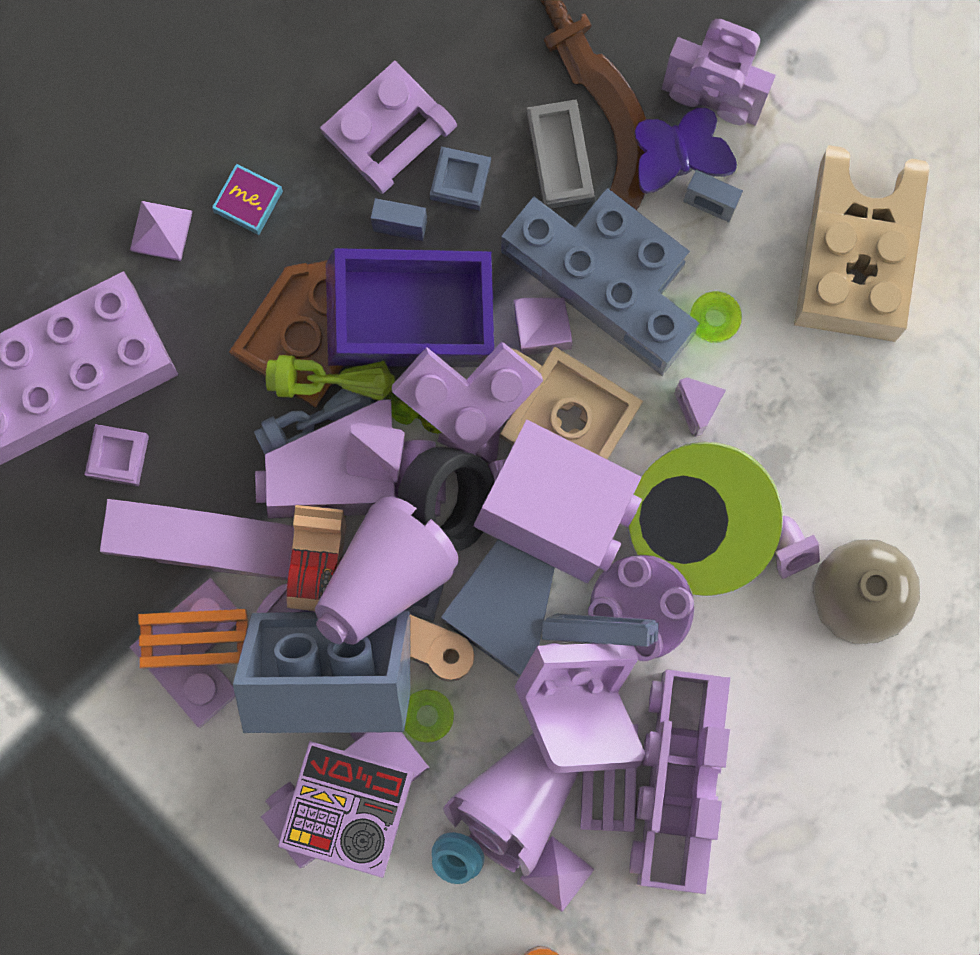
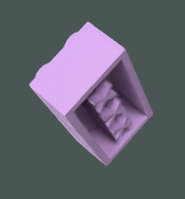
M124 271L0 333V465L178 376L134 286Z

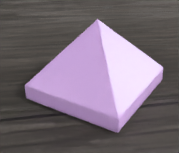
M141 201L130 250L132 252L181 261L192 211Z
M552 836L546 843L536 867L528 876L522 875L520 880L563 912L594 871V868Z

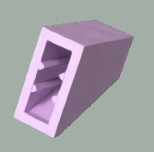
M379 400L265 454L266 471H255L256 503H266L268 518H294L295 505L343 510L344 516L366 515L369 508L381 497H395L394 482L350 476L346 473L351 424L355 422L392 428L391 400Z

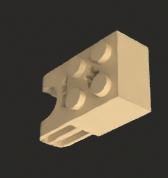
M828 145L818 170L794 325L896 342L907 329L929 165L924 160H908L905 163L904 169L898 173L894 192L884 198H870L862 195L855 189L849 173L850 153L843 147ZM852 269L857 270L865 276L866 280L862 285L853 282L854 275L847 273Z

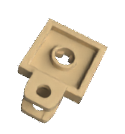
M556 347L553 348L543 366L523 353L512 349L541 373L543 382L510 416L499 437L514 445L526 420H529L608 460L643 401ZM573 406H576L582 411L579 419L585 423V426L581 431L573 428L569 433L565 432L560 428L562 420L556 416L557 412L560 409L568 412Z

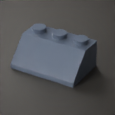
M409 611L401 612L354 645L345 642L335 644L328 640L316 625L318 618L315 612L251 614L233 682L243 733L404 732L410 700Z

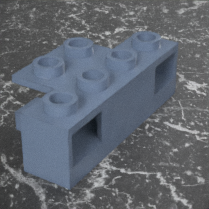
M608 188L576 227H573L549 207L533 197L501 236V252L560 298H564L573 308L662 376L694 337L699 322L662 295L685 266L686 261L684 259L690 251Z

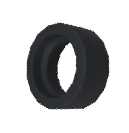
M432 447L419 454L407 467L399 485L398 498L417 508L411 516L425 526L430 520L437 524L435 515L436 497L444 480L454 471L458 482L457 502L452 514L440 528L450 539L455 550L462 551L474 544L484 533L473 526L495 483L494 476L487 463L472 453L448 447Z

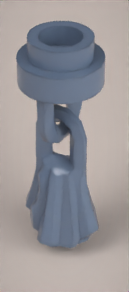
M341 389L324 405L321 411L310 416L303 411H291L276 419L272 416L262 421L263 427L255 430L254 433L264 454H267L314 432L315 424L327 419L337 421L373 404L375 400L346 389ZM300 421L296 428L297 430H303V432L287 440L281 428Z

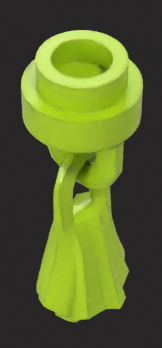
M279 355L277 360H269L266 368V388L268 391H276L278 397L292 398L294 394L312 395L320 392L325 383L338 384L343 389L379 401L383 400L390 393L392 385L396 381L395 376L390 373L385 361L348 368L340 374H326L322 365L313 360H298L295 356ZM297 370L314 372L315 374L307 376V380L314 383L298 384Z

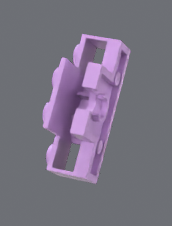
M666 669L662 673L661 681L652 680L648 712L657 713L655 732L650 731L649 734L646 733L643 749L646 757L642 762L644 766H651L649 786L639 787L636 806V819L645 820L642 841L633 840L629 873L638 874L637 884L640 886L706 894L712 840H718L722 801H718L716 796L718 773L721 774V768H726L730 729H725L730 678ZM673 680L703 683L698 731L673 728L672 721H668ZM655 832L686 836L680 884L650 881Z

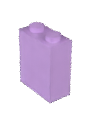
M526 420L473 527L588 584L598 568L606 572L608 571L620 548L621 543L614 540L613 537L619 524L628 527L638 510L642 499L633 494L641 480V476Z

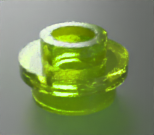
M711 291L701 295L694 302L690 311V316L699 322L695 334L702 340L710 343H722L731 339L737 333L742 321V312L737 301L729 294L720 291ZM712 310L719 311L723 314L725 321L720 326H712L707 322L706 314Z
M431 689L420 690L410 695L405 723L407 734L423 743L435 742L446 736L454 721L453 708L447 697ZM425 706L433 707L438 713L436 723L428 727L421 725L417 719L419 710Z

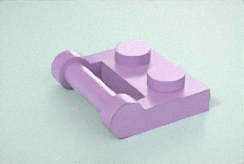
M394 61L320 128L321 133L380 194H383L394 184L392 178L440 135L444 137L449 135L457 127V123L444 107L437 104ZM418 113L426 119L419 128L379 164L370 158L373 153Z

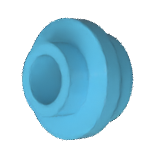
M445 833L437 838L432 847V866L434 871L440 878L452 884H463L476 877L485 862L483 850L477 842L461 833Z

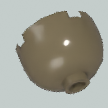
M854 540L837 547L819 565L813 581V594L818 609L817 613L821 622L836 637L854 644L879 643L898 635L912 621L920 601V581L912 561L897 547L880 540Z

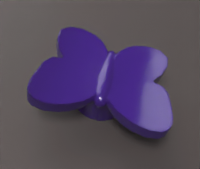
M696 108L689 111L682 118L678 126L674 125L671 127L666 122L658 119H646L637 125L634 132L635 141L646 152L641 156L638 165L639 186L643 193H654L668 185L676 176L686 175L692 170H698L713 177L729 176L736 171L737 161L729 145L721 137L713 136L717 125L715 112L708 108Z

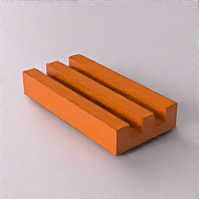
M246 609L138 614L141 634L139 635V646L141 647L140 668L142 669L233 665L239 663L248 629ZM236 622L237 630L153 635V626ZM237 642V652L153 656V646Z

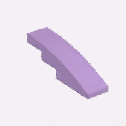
M107 499L100 552L107 555L156 560L159 563L212 569L214 572L288 580L294 527L216 513Z

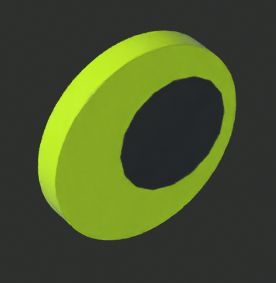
M695 442L677 447L662 455L645 471L633 494L642 499L629 525L631 540L637 555L655 556L673 565L686 579L692 595H720L745 586L766 568L777 549L783 526V510L777 487L768 472L758 461L733 446L717 442Z

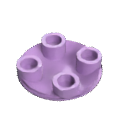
M633 555L614 562L607 572L603 571L599 576L591 594L588 615L652 619L659 622L657 642L650 644L648 647L633 646L639 661H649L670 653L685 639L693 622L694 600L686 579L673 565L655 556Z

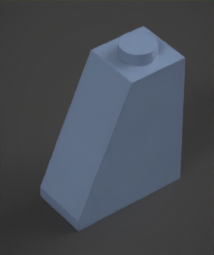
M498 539L441 616V621L516 677L520 678L540 643L542 624L546 614L555 567Z

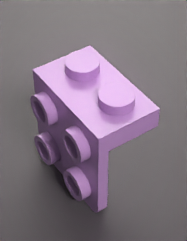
M552 643L536 647L514 687L544 760L551 771L555 773L637 768L646 757L645 751L618 693L638 661L633 646L599 643L572 645Z

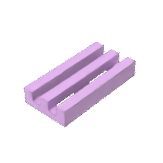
M633 724L638 735V724ZM626 768L624 772L623 821L613 820L615 769L604 770L602 820L592 819L594 771L582 772L580 830L635 831L637 768Z

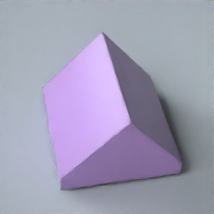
M686 377L679 380L674 394L691 434L697 437L703 434L726 390Z

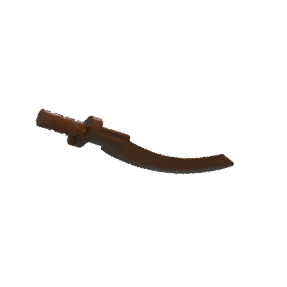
M540 0L542 5L545 6V11L549 19L551 18V23L555 29V32L544 38L549 52L558 50L573 84H582L586 87L603 110L613 130L617 149V165L610 191L637 210L645 196V193L641 191L639 186L638 165L641 156L646 152L638 146L634 136L637 125L646 120L642 107L628 82L614 64L603 54L596 55L593 53L584 35L592 27L587 15L581 14V19L573 22L570 14L567 13L568 11L563 0Z

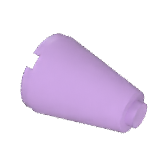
M384 496L369 508L315 607V614L318 618L316 625L319 631L335 644L345 642L351 645L358 643L447 582L455 572L453 569L458 565V555L452 542L434 521L430 520L424 526L412 517L411 514L417 508L410 503L396 497Z
M533 733L451 797L443 810L455 828L461 820L469 827L471 834L468 837L477 842L487 857L513 873L521 865L523 876H528L536 867L579 772L555 773L551 771L544 760Z

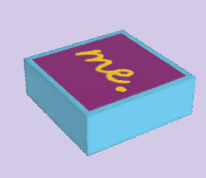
M236 164L212 209L214 213L259 235L283 192L282 186Z

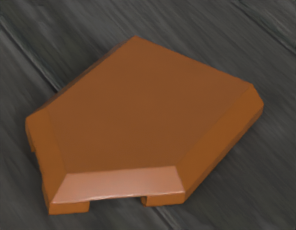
M328 260L285 267L229 353L265 378L268 361L277 360L279 355L295 356L298 360H313L322 365L326 374H339L344 366H328L326 262ZM297 370V383H314L307 380V376L315 373ZM325 383L322 390L315 394H294V396L306 404L317 408L332 383Z

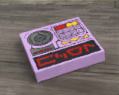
M309 741L278 847L384 878L414 771Z

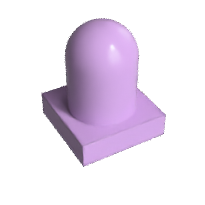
M783 516L781 537L776 549L777 571L782 579L820 562L819 543L815 536L812 535L805 538L796 521L791 517Z

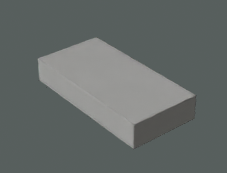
M577 99L528 107L527 119L543 204L552 209L594 202L595 195Z

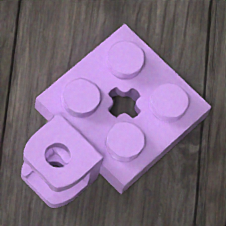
M714 19L710 23L702 46L677 37L669 57L662 90L670 92V97L680 104L690 107H696L698 104L716 110L717 115L729 123L745 125L747 122L756 126L776 75L752 66L760 44V37L757 33L723 19Z

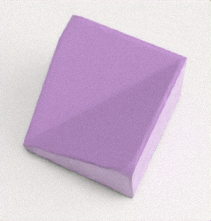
M564 298L514 299L513 308L521 353L527 356L549 353L554 347L561 351L572 349V334Z
M355 422L351 424L346 473L350 476L398 483L405 432H402L400 429Z

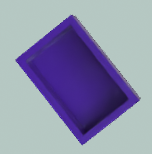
M334 248L326 262L328 366H363L385 361L387 366H410L427 347L450 367H479L494 350L491 252Z

